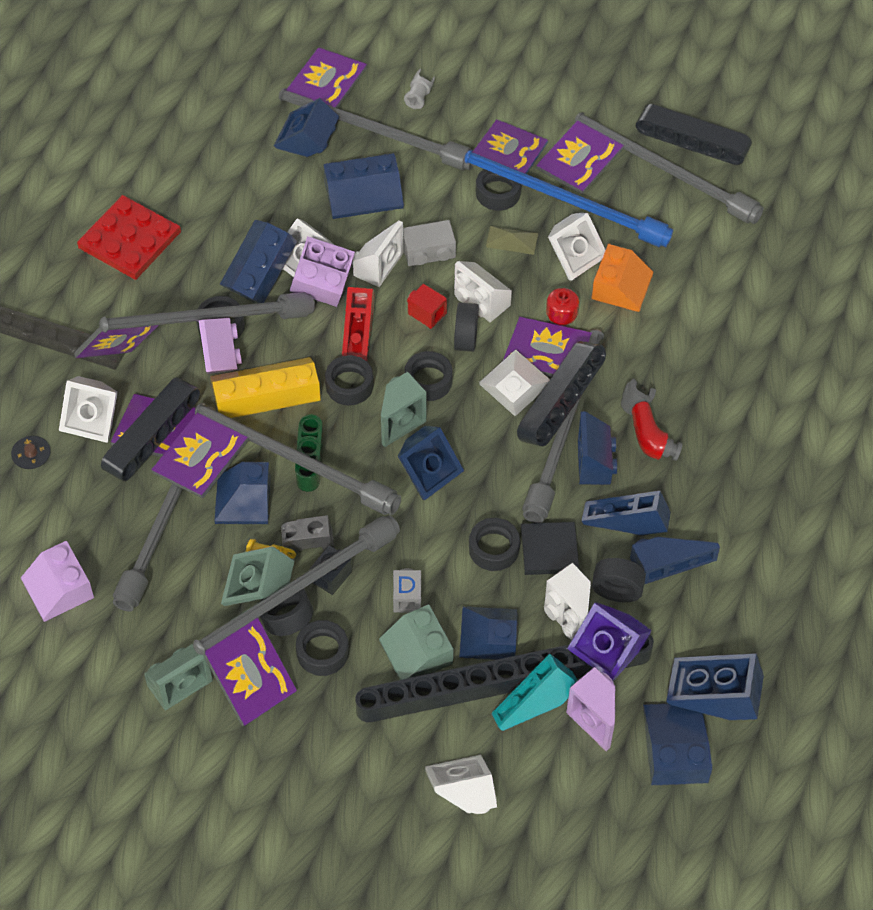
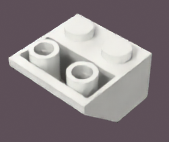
M458 261L455 264L454 295L462 303L478 304V316L484 317L487 321L491 322L511 306L512 290L475 262Z
M573 563L547 581L544 610L551 620H556L562 626L564 634L571 640L588 615L591 583Z

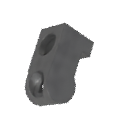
M328 515L287 522L281 526L282 547L292 549L295 552L322 547L324 551L329 545L334 548L332 527Z

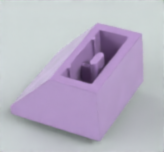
M307 236L290 292H304L310 294L314 300L337 307L355 252Z

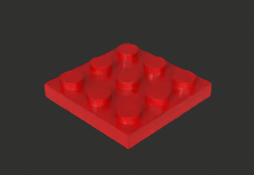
M122 195L77 241V245L84 252L137 280L181 233L179 225Z

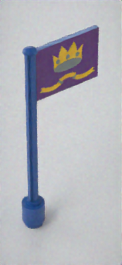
M496 119L474 151L470 150L465 154L464 161L466 164L471 163L636 230V233L639 234L638 239L659 248L660 246L667 247L674 229L669 228V225L648 216L645 220L635 219L527 175L547 145L548 140Z

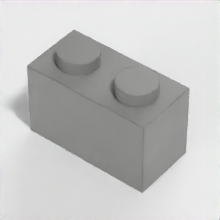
M449 220L403 228V251L408 266L456 258V241Z

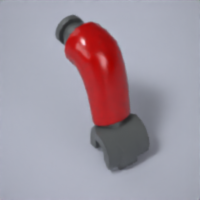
M633 378L627 383L622 393L621 406L626 413L632 415L636 438L644 454L657 460L661 456L666 458L672 456V460L677 461L682 449V443L677 442L675 444L674 440L669 439L668 433L662 431L657 426L652 414L650 404L654 399L656 390L650 388L647 395L643 394L636 388L638 382Z

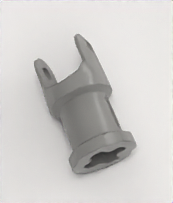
M421 69L414 75L410 84V92H407L404 96L406 105L413 109L423 107L424 97L429 94L435 80V76L431 82L419 75Z

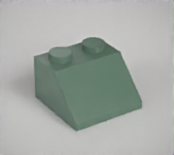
M408 372L400 377H394L386 384L381 411V437L384 447L426 422V391Z
M273 546L234 554L221 604L228 606L264 599L289 584L294 560Z
M430 605L403 615L379 638V642L399 680L431 674L453 665V647Z
M193 644L186 648L178 649L173 653L172 657L162 663L152 665L144 673L148 688L165 711L213 681L206 659L194 650Z

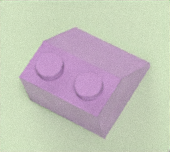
M230 318L199 320L206 373L212 374L237 370V364L242 363L240 349H234L233 339L238 338L236 323L231 324Z
M67 541L41 552L21 577L44 622L94 598L90 582Z
M594 667L570 687L566 713L605 751L611 746L615 725V686L607 674L600 673Z

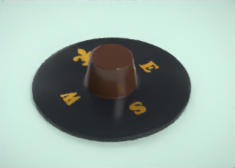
M27 436L15 443L11 451V457L18 467L35 469L47 462L51 449L45 439L38 436Z

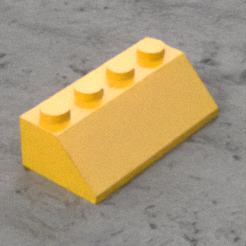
M310 357L210 376L217 411L229 418L321 401L319 380L314 362Z

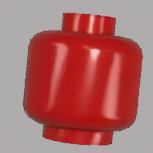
M557 288L548 295L546 314L550 321L559 325H567L577 318L579 298L574 291L567 288Z

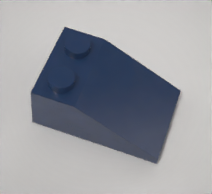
M757 654L674 658L667 703L726 720L757 719L764 679Z
M669 704L643 705L651 785L709 783L712 761L702 713Z

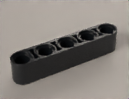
M647 104L636 122V129L643 135L733 165H741L744 162L752 145L751 139L743 133L654 104Z
M579 341L573 346L520 422L517 429V437L521 442L542 447L550 442L606 359L604 346Z
M175 377L106 452L101 461L102 470L122 481H128L196 405L200 398V389L181 378Z

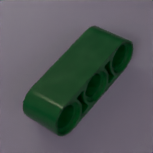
M308 414L299 421L296 450L322 463V420L317 415ZM295 463L298 488L304 492L316 490L320 484V475Z

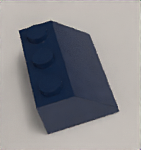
M394 153L323 164L324 183L333 219L404 208L399 170Z
M254 220L220 285L256 304L264 303L294 249L297 240L288 232L276 226Z

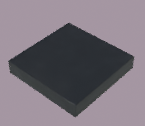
M575 522L521 524L524 575L557 574L572 563L579 569Z

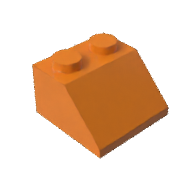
M608 244L594 279L592 299L639 312L651 282L653 271L632 250Z

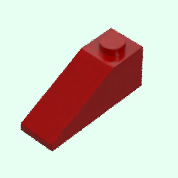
M348 287L342 356H357L365 361L368 359L375 299L373 289Z

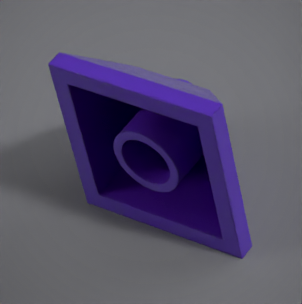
M596 602L593 604L567 649L591 667H595L600 673L607 674L614 681L639 653L652 630L631 615Z

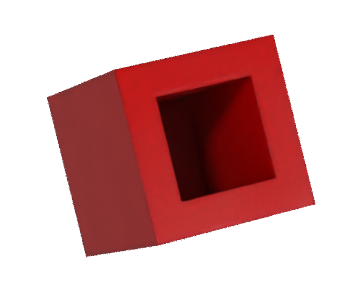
M422 284L417 290H413L407 298L408 315L430 329L447 314V298L425 284Z

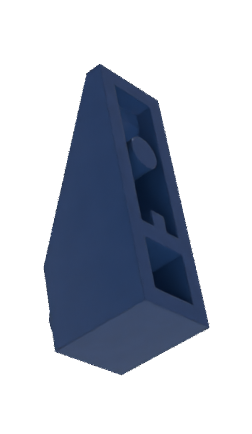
M661 491L586 501L582 523L583 525L638 535L668 532L671 511Z
M655 537L649 540L641 539L632 545L630 560L643 568L646 573L645 584L717 561L720 546L715 542Z

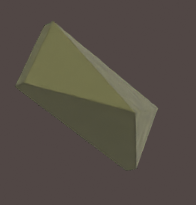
M490 226L486 247L534 255L538 233Z

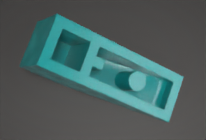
M549 654L491 714L498 727L502 731L561 706L569 699L570 687L578 682L570 669Z

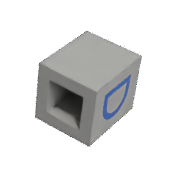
M410 568L393 570L394 612H412L421 608V570Z

